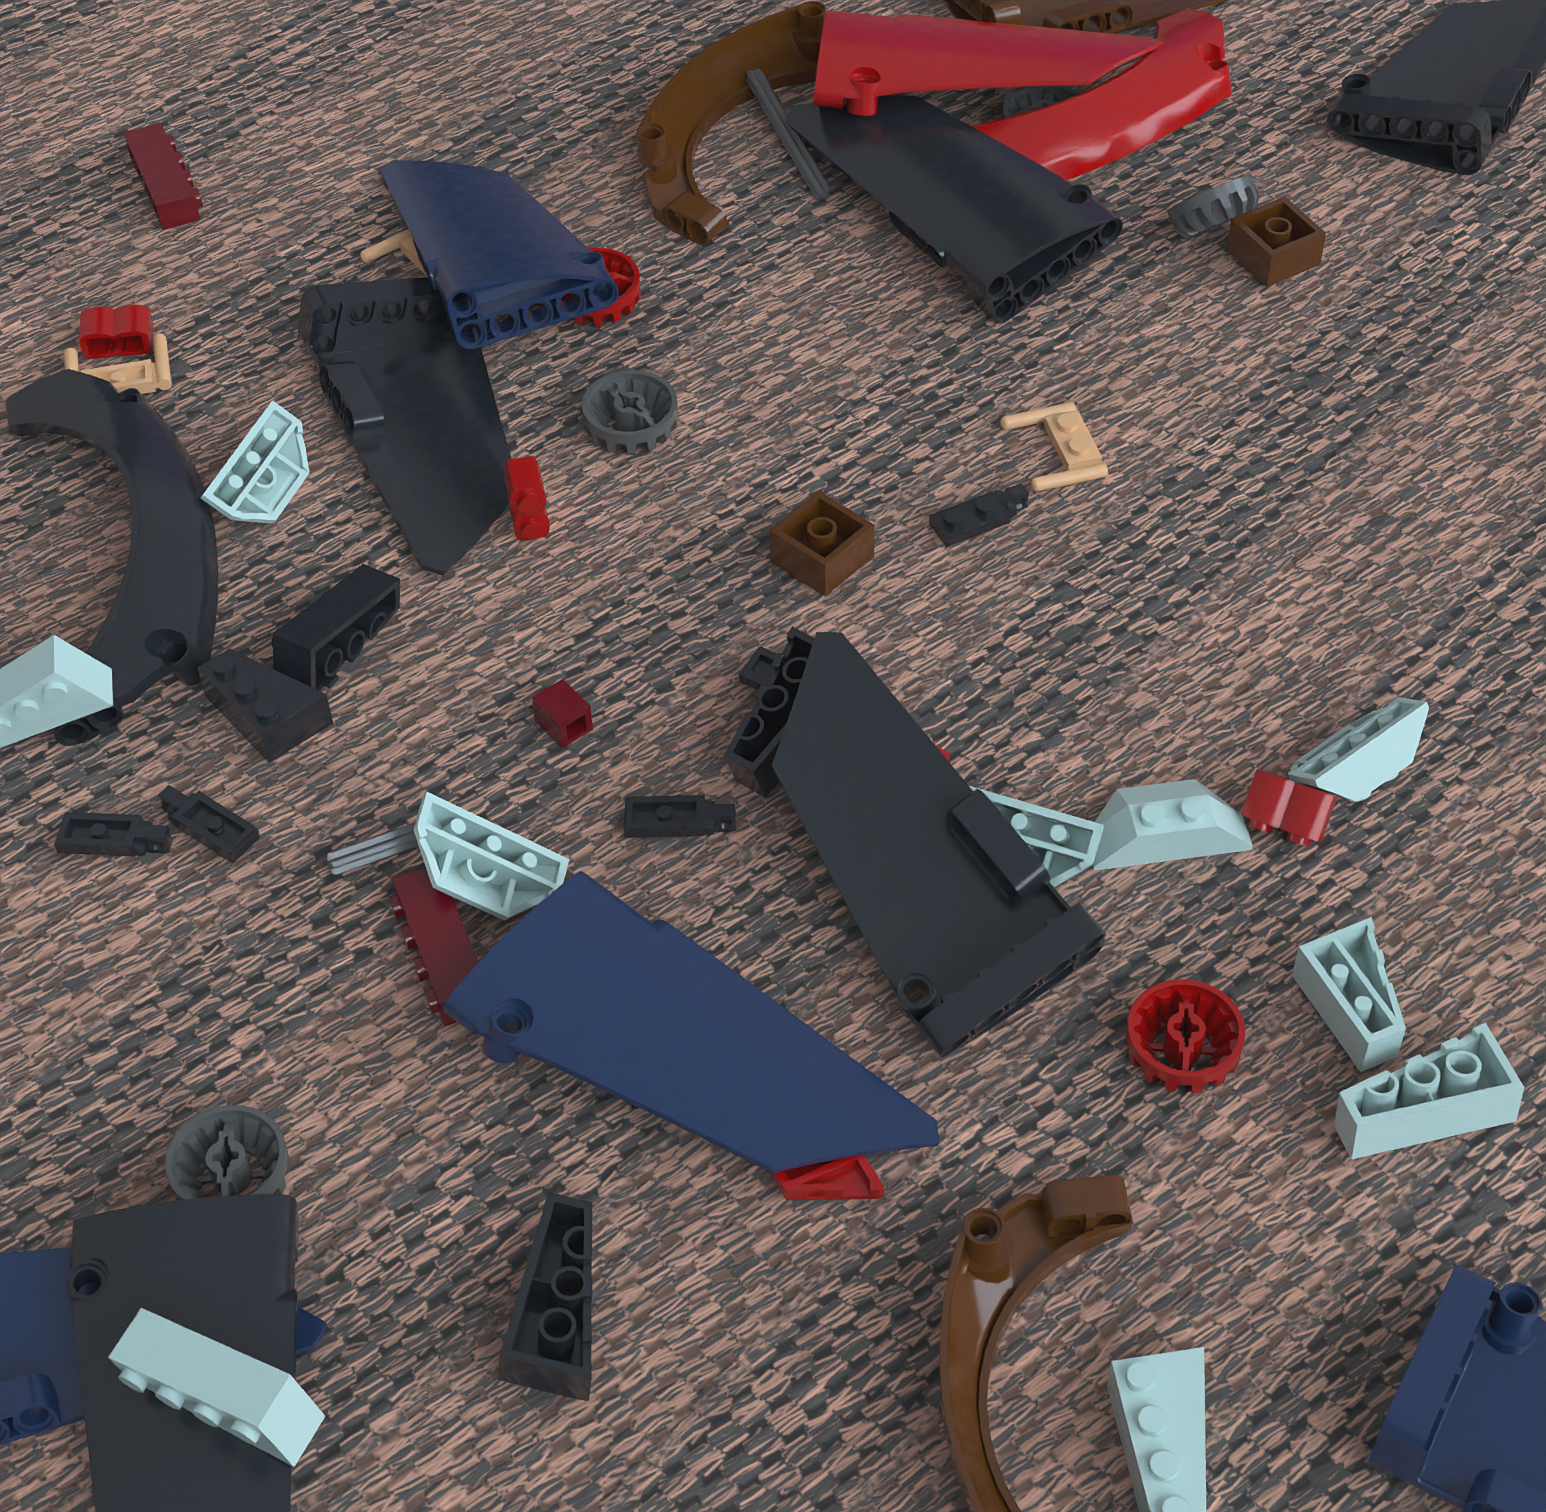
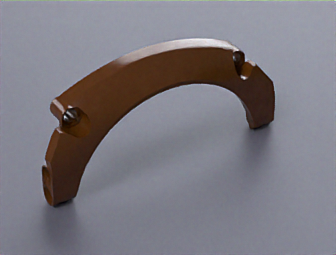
M807 1L801 5L760 19L727 35L707 47L684 65L656 96L637 129V147L640 163L650 168L643 173V178L653 216L668 229L699 245H706L729 226V220L726 219L722 210L708 202V199L701 194L695 182L692 168L698 146L705 134L720 118L738 105L755 97L746 81L748 77L747 72L750 69H761L773 90L816 81L820 44L826 14V7L823 3Z
M1106 1175L1052 1182L1042 1189L1041 1195L1025 1193L997 1211L990 1208H977L969 1212L963 1220L944 1292L940 1331L939 1376L942 1416L953 1465L970 1512H1022L1005 1483L991 1440L987 1398L992 1364L1001 1338L1012 1317L1030 1293L1046 1277L1082 1252L1121 1236L1132 1227L1133 1219L1126 1186L1121 1177ZM980 1234L988 1235L989 1240H979L975 1236Z

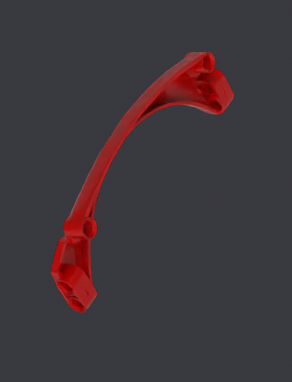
M1189 8L1180 10L1156 21L1158 32L1156 40L1164 42V45L1157 50L1146 53L1133 65L1111 79L1054 104L1019 115L971 126L1065 180L1107 165L1167 136L1232 95L1228 62L1222 60L1225 58L1223 20L1203 11Z

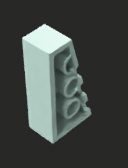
M55 635L0 669V748L113 706L112 669Z
M1485 1022L1473 1028L1472 1034L1461 1040L1454 1037L1441 1043L1440 1050L1425 1057L1418 1054L1406 1060L1404 1067L1392 1073L1385 1070L1339 1092L1334 1127L1352 1160L1516 1122L1524 1086Z
M143 1308L139 1310L108 1357L122 1371L118 1378L130 1388L141 1393L147 1388L155 1392V1396L168 1406L177 1410L183 1407L203 1422L213 1427L218 1426L295 1467L325 1418L323 1412L290 1374Z
M1204 1347L1111 1361L1107 1388L1139 1512H1206Z

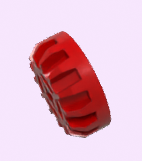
M588 248L591 252H599L603 255L605 267L619 289V296L617 301L608 308L574 318L575 323L584 327L586 321L589 320L594 321L596 327H601L602 320L609 319L615 324L621 319V314L628 316L635 309V304L640 301L639 269L636 263L622 252L608 248ZM574 293L564 295L561 298V302L570 300Z
M1169 980L1148 988L1135 1000L1128 1016L1125 1044L1129 1046L1130 1062L1136 1067H1143V1077L1147 1081L1154 1082L1159 1078L1165 1081L1166 1090L1175 1092L1179 1084L1189 1085L1191 1093H1200L1204 1084L1209 1083L1212 1087H1218L1224 1083L1227 1073H1233L1237 1069L1245 1040V1024L1235 1003L1217 988L1195 980ZM1166 1028L1164 1044L1153 1043L1157 1034ZM1205 1036L1212 1047H1203ZM1184 1040L1187 1041V1047L1184 1046ZM1153 1051L1164 1052L1168 1061L1175 1065V1069L1160 1063ZM1201 1054L1212 1055L1211 1060L1204 1068L1198 1071H1191L1192 1064L1200 1059Z

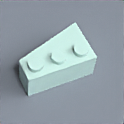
M1372 917L1299 946L1292 977L1360 1072L1398 1057L1406 1030L1393 985L1389 983L1386 975L1383 952L1378 949L1374 936L1375 926Z

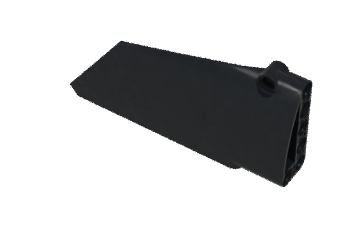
M1497 0L1453 3L1416 38L1370 77L1365 74H1352L1342 80V95L1338 98L1327 116L1329 127L1350 141L1382 155L1443 172L1464 175L1477 173L1499 134H1506L1509 131L1546 64V0Z
M879 96L876 114L871 116L849 113L847 110V98V105H843V109L814 106V103L791 106L785 122L792 130L886 208L891 222L902 235L940 267L944 268L950 265L963 276L968 283L974 303L999 324L1013 318L1113 243L1122 232V220L1094 199L1092 191L1088 186L1084 184L1072 185L1054 172L917 96Z
M428 277L312 286L302 296L297 328L300 337L319 369L322 391L420 568L444 576L481 539L509 505L504 466L506 461L512 458L482 348L466 349L459 345L450 327L439 290L434 291ZM465 293L456 294L452 301L462 300L466 296ZM475 324L464 326L461 332L471 331Z
M816 632L785 730L772 763V768L879 967L894 991L900 1012L912 1020L938 1055L943 1058L985 1034L1089 962L1102 949L1106 933L1080 902L1072 908L1067 904L1049 882L1051 880L1050 875L1040 859L991 800L980 789L973 791L844 634L842 632ZM912 988H919L924 990L928 997L921 1003H912L904 995Z
M255 1194L176 1200L107 1211L82 1217L73 1222L70 1268L65 1283L72 1305L96 1512H290L291 1465L218 1426L213 1427L203 1422L183 1407L177 1410L168 1406L155 1396V1392L147 1388L143 1393L130 1388L118 1378L122 1371L108 1357L139 1310L143 1308L286 1372L296 1381L297 1289H295V1262H298L299 1217L295 1198L284 1194ZM88 1283L100 1285V1288L91 1295H81L78 1293L81 1287Z

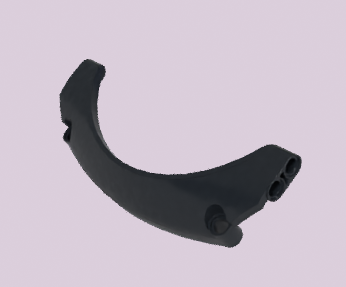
M66 369L41 378L7 398L5 408L9 432L11 435L21 437L35 433L66 435L84 440L100 448L114 460L125 480L132 513L131 545L118 593L104 623L85 652L112 669L113 706L55 727L54 734L57 742L65 746L85 743L117 726L123 719L122 707L134 703L145 691L170 673H173L187 686H193L201 682L198 667L210 661L218 606V552L211 508L208 503L201 499L205 493L203 483L186 448L169 424L139 390L129 388L118 393L110 381Z

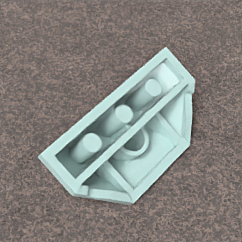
M272 401L207 488L201 499L230 520L274 523L309 474L306 447L302 437V422Z
M1398 697L1388 702L1387 707L1374 710L1348 724L1293 762L1288 772L1290 781L1334 794L1338 798L1347 799L1351 802H1358L1368 798L1374 789L1384 782L1396 778L1401 770L1413 762L1429 711L1427 702Z
M1196 779L1117 789L1095 820L1096 823L1104 825V829L1092 866L1094 871L1247 851L1252 850L1253 845L1241 813Z
M969 786L973 791H975L976 789H979V788H975V787ZM980 789L1043 863L1050 875L1051 880L1049 882L1053 887L1058 886L1093 865L1104 825Z
M429 792L423 795L413 830L433 888L505 921L537 906L564 883L569 863L568 858Z

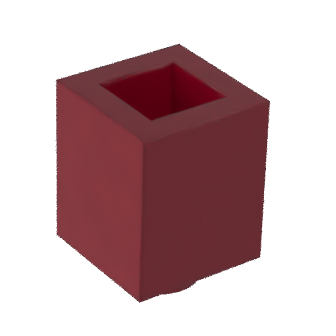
M564 679L542 689L532 697L535 722L561 748L566 747L593 730L591 705Z

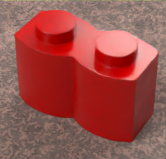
M125 305L117 309L92 307L81 311L78 339L83 357L98 359L110 358L116 355L150 354L152 352L153 322L150 308L143 305Z
M534 456L507 460L504 466V476L508 491L507 499L517 539L523 541L547 537L550 524L546 510L547 499L538 461Z
M1257 769L1241 815L1250 818L1248 823L1250 827L1271 833L1274 826L1288 831L1286 839L1310 847L1312 840L1322 842L1338 796Z

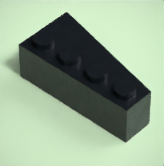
M362 564L352 573L346 575L343 580L327 592H324L321 597L301 610L294 618L272 634L273 669L318 691L323 687L331 689L339 679L336 672L344 662L353 663L361 654L365 638L373 640L400 608V578Z
M793 626L786 637L788 643L782 653L777 654L772 663L773 671L766 685L761 684L755 695L757 702L751 713L745 714L724 754L736 782L764 798L780 782L772 768V763L814 642V637Z
M548 1192L500 1352L498 1380L569 1398L589 1401L592 1379L593 1202Z

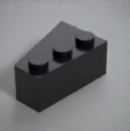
M228 649L198 667L206 698L269 763L333 724L327 694L232 649Z

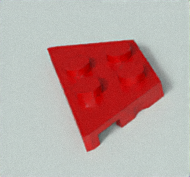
M865 1155L820 1162L776 1173L769 1172L785 1200L880 1199L884 1197L885 1187Z

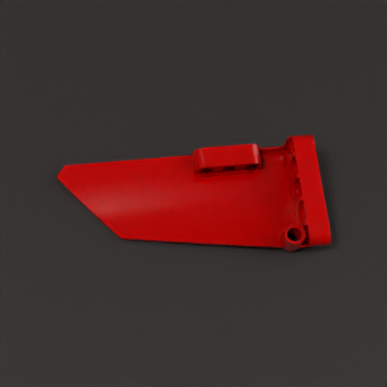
M826 10L813 105L843 109V105H847L848 98L847 110L849 113L871 116L876 114L879 96L904 92L1090 85L1116 67L1143 54L1157 50L1164 45V42L1151 37L900 14L892 17Z

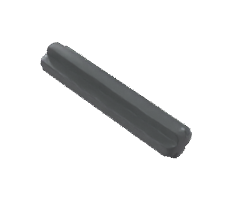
M415 822L328 852L326 854V861L330 872L333 875H338L418 847L419 845L413 830Z

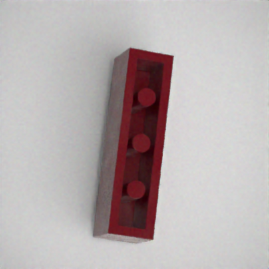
M161 123L123 132L130 159L162 229L167 230L201 220L198 208L203 207L200 193L197 188H194L191 174L188 169H185L180 151L177 152L172 134H166Z
M424 867L393 877L392 880L396 894L389 896V900L396 920L404 917L406 925L400 928L407 950L416 949L418 957L412 958L419 982L427 980L430 989L424 990L431 1014L439 1012L444 1026L457 1023V1021L444 1012V1005L450 994L479 962L453 897L432 887L427 869Z

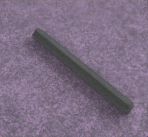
M759 68L755 70L750 69L747 72L748 77L746 81L813 196L817 200L829 198L831 186L802 137L786 124L785 121L788 114L764 73Z

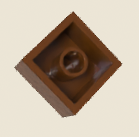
M1284 196L1231 218L1227 251L1262 284L1269 287L1320 265L1326 232Z
M817 491L769 530L770 561L822 595L827 596L874 557L875 525L824 493Z

